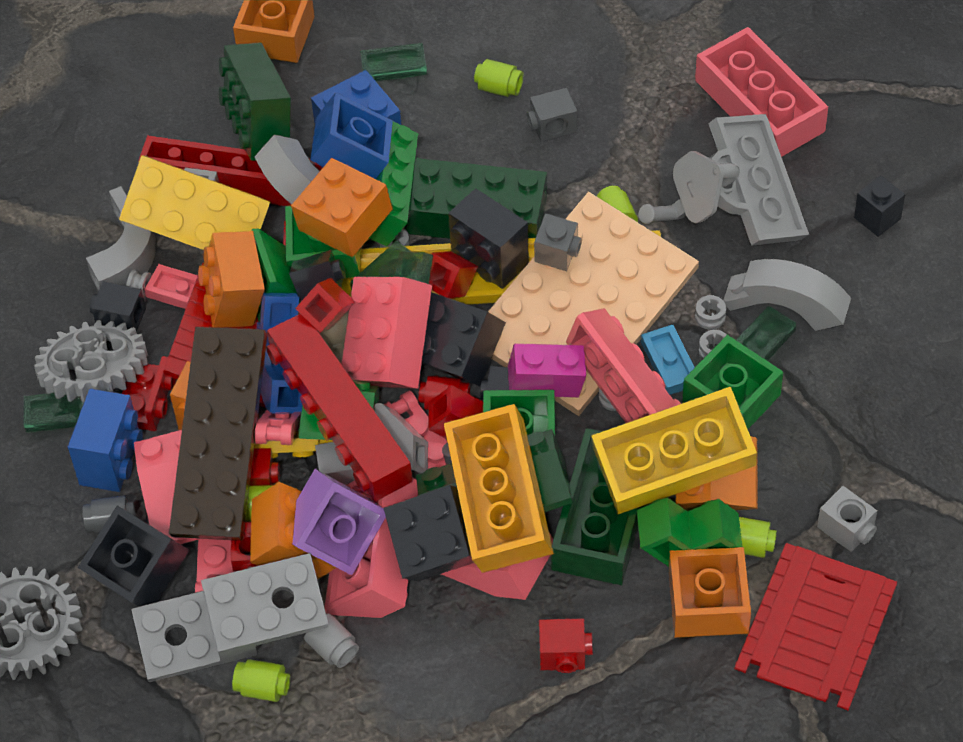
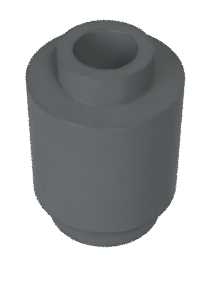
M125 495L91 500V504H84L83 521L86 533L95 532L98 535L117 505L137 517L135 502H129Z

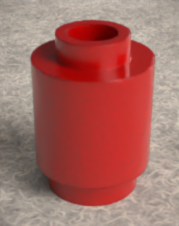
M428 376L426 382L420 383L419 403H424L425 410H429V401L451 385L470 395V383H463L462 379Z

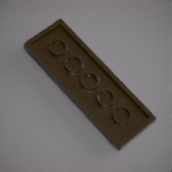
M195 327L169 534L172 537L243 541L255 445V428L258 420L268 336L265 330Z

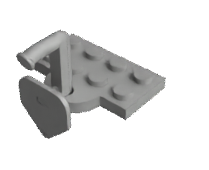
M766 114L717 117L708 123L718 151L710 158L697 151H690L675 163L673 169V179L680 199L668 206L653 207L650 204H645L639 209L638 213L640 221L644 224L678 220L685 216L691 222L699 223L712 216L718 206L730 214L741 215L751 246L798 241L809 235Z

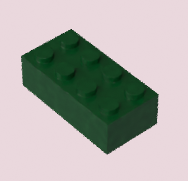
M262 43L224 45V57L219 58V73L221 77H224V87H219V102L221 106H225L227 120L232 121L233 133L239 135L240 148L246 150L251 161H255L257 153L273 135L290 138L291 97Z
M416 158L406 231L410 235L450 239L449 212L476 188L528 222V238H536L543 221L546 206L547 172Z
M586 428L570 481L573 503L563 506L552 543L554 554H551V570L622 586L638 530L637 510L643 508L644 505L621 514L617 513L593 449L592 435L603 431Z

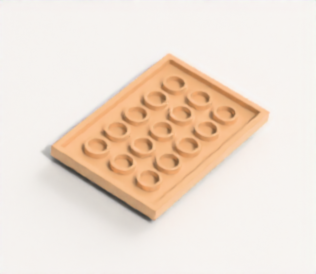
M588 191L566 218V220L578 223V237L582 238L579 254L577 257H572L568 270L564 271L537 263L534 256L488 311L506 322L491 359L503 367H507L514 343L567 345L566 340L576 317L583 312L603 308L606 309L610 316H615L620 321L624 329V335L630 343L637 345L641 340V335L650 329L698 269L699 261ZM586 370V378L579 398L555 397V401L577 416H580L599 392V387Z

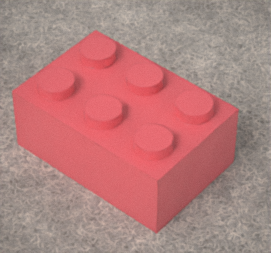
M354 277L351 298L355 303L349 309L341 363L352 380L370 382V386L418 389L432 285L405 277Z

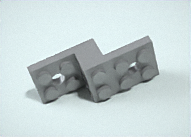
M310 553L201 580L203 587L201 592L131 609L148 682L256 656V645L329 627ZM280 590L289 591L294 596L293 603L287 608L276 607L272 602L276 592ZM175 627L182 628L187 633L185 642L178 646L170 645L166 641L167 632Z

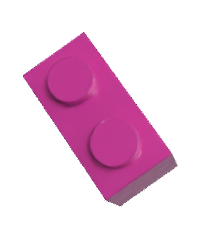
M514 343L507 365L509 390H554L555 397L579 398L586 378L584 345Z

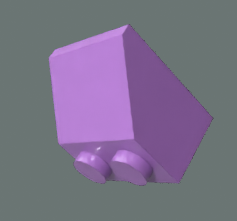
M314 469L296 500L292 544L352 575L386 518L384 508L363 494Z

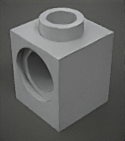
M842 486L820 508L817 527L852 552L860 543L865 545L874 536L877 530L875 526L877 510ZM845 519L854 520L855 523L846 522Z

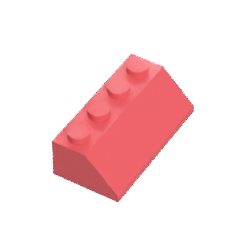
M603 308L583 312L576 317L566 343L567 345H584L587 372L625 423L681 404L677 399H672L665 389L662 377L656 371H651L644 361L641 349L636 344L630 343L624 335L622 324L615 316H610L606 309Z
M412 478V483L376 501V503L385 508L417 497V480ZM355 480L346 485L373 500L368 491L362 492L358 488ZM386 518L352 575L338 568L329 572L324 607L326 614L382 618L405 607L408 596V580L402 579Z

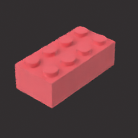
M749 27L697 54L695 81L730 117L766 114L781 157L825 132L828 106Z

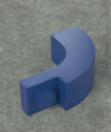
M263 293L260 322H257V329L265 330L267 333L268 329L298 315V311L295 308L299 305V296L296 293ZM267 336V344H266V346L269 345L268 336ZM266 351L261 386V396L266 409L272 412V414L276 412H289V414L302 412L301 394L297 388L294 390L290 389L283 376L284 369L280 364L274 365Z

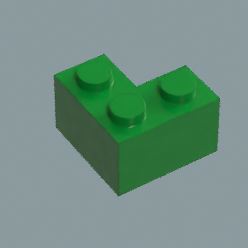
M667 497L655 500L650 505L637 510L640 548L668 567L670 551L743 547L739 513L720 499L707 501L700 507L686 511Z

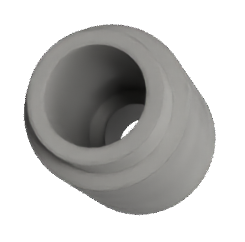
M328 613L326 616L329 627L306 633L304 640L328 664H335L338 668H342L356 656L359 646L355 643V637Z

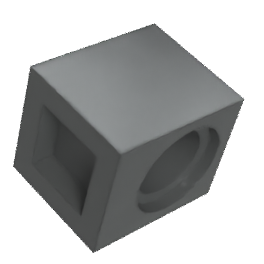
M567 88L530 97V111L526 112L527 122L531 131L536 130L541 142L577 132V109Z

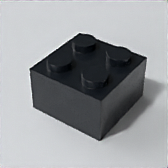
M475 188L449 212L451 251L477 265L476 272L486 282H493L503 289L529 263L528 222Z
M431 292L421 365L480 387L506 322L487 311Z
M448 485L384 508L402 579L421 581L474 563L471 557L457 487Z
M117 505L77 568L131 603L141 607L157 603L189 552V549Z

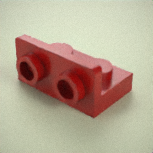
M162 356L159 365L147 364L143 366L144 373L135 374L137 379L135 383L125 382L126 390H123L122 394L130 395L133 408L138 412L137 423L139 429L156 431L160 419L166 417L168 409L167 395L169 390L172 391L176 384V379L165 375L163 372L168 359L166 356Z

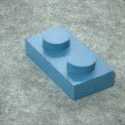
M674 325L642 334L641 344L654 371L662 377L666 391L669 395L683 391L684 378L695 367Z

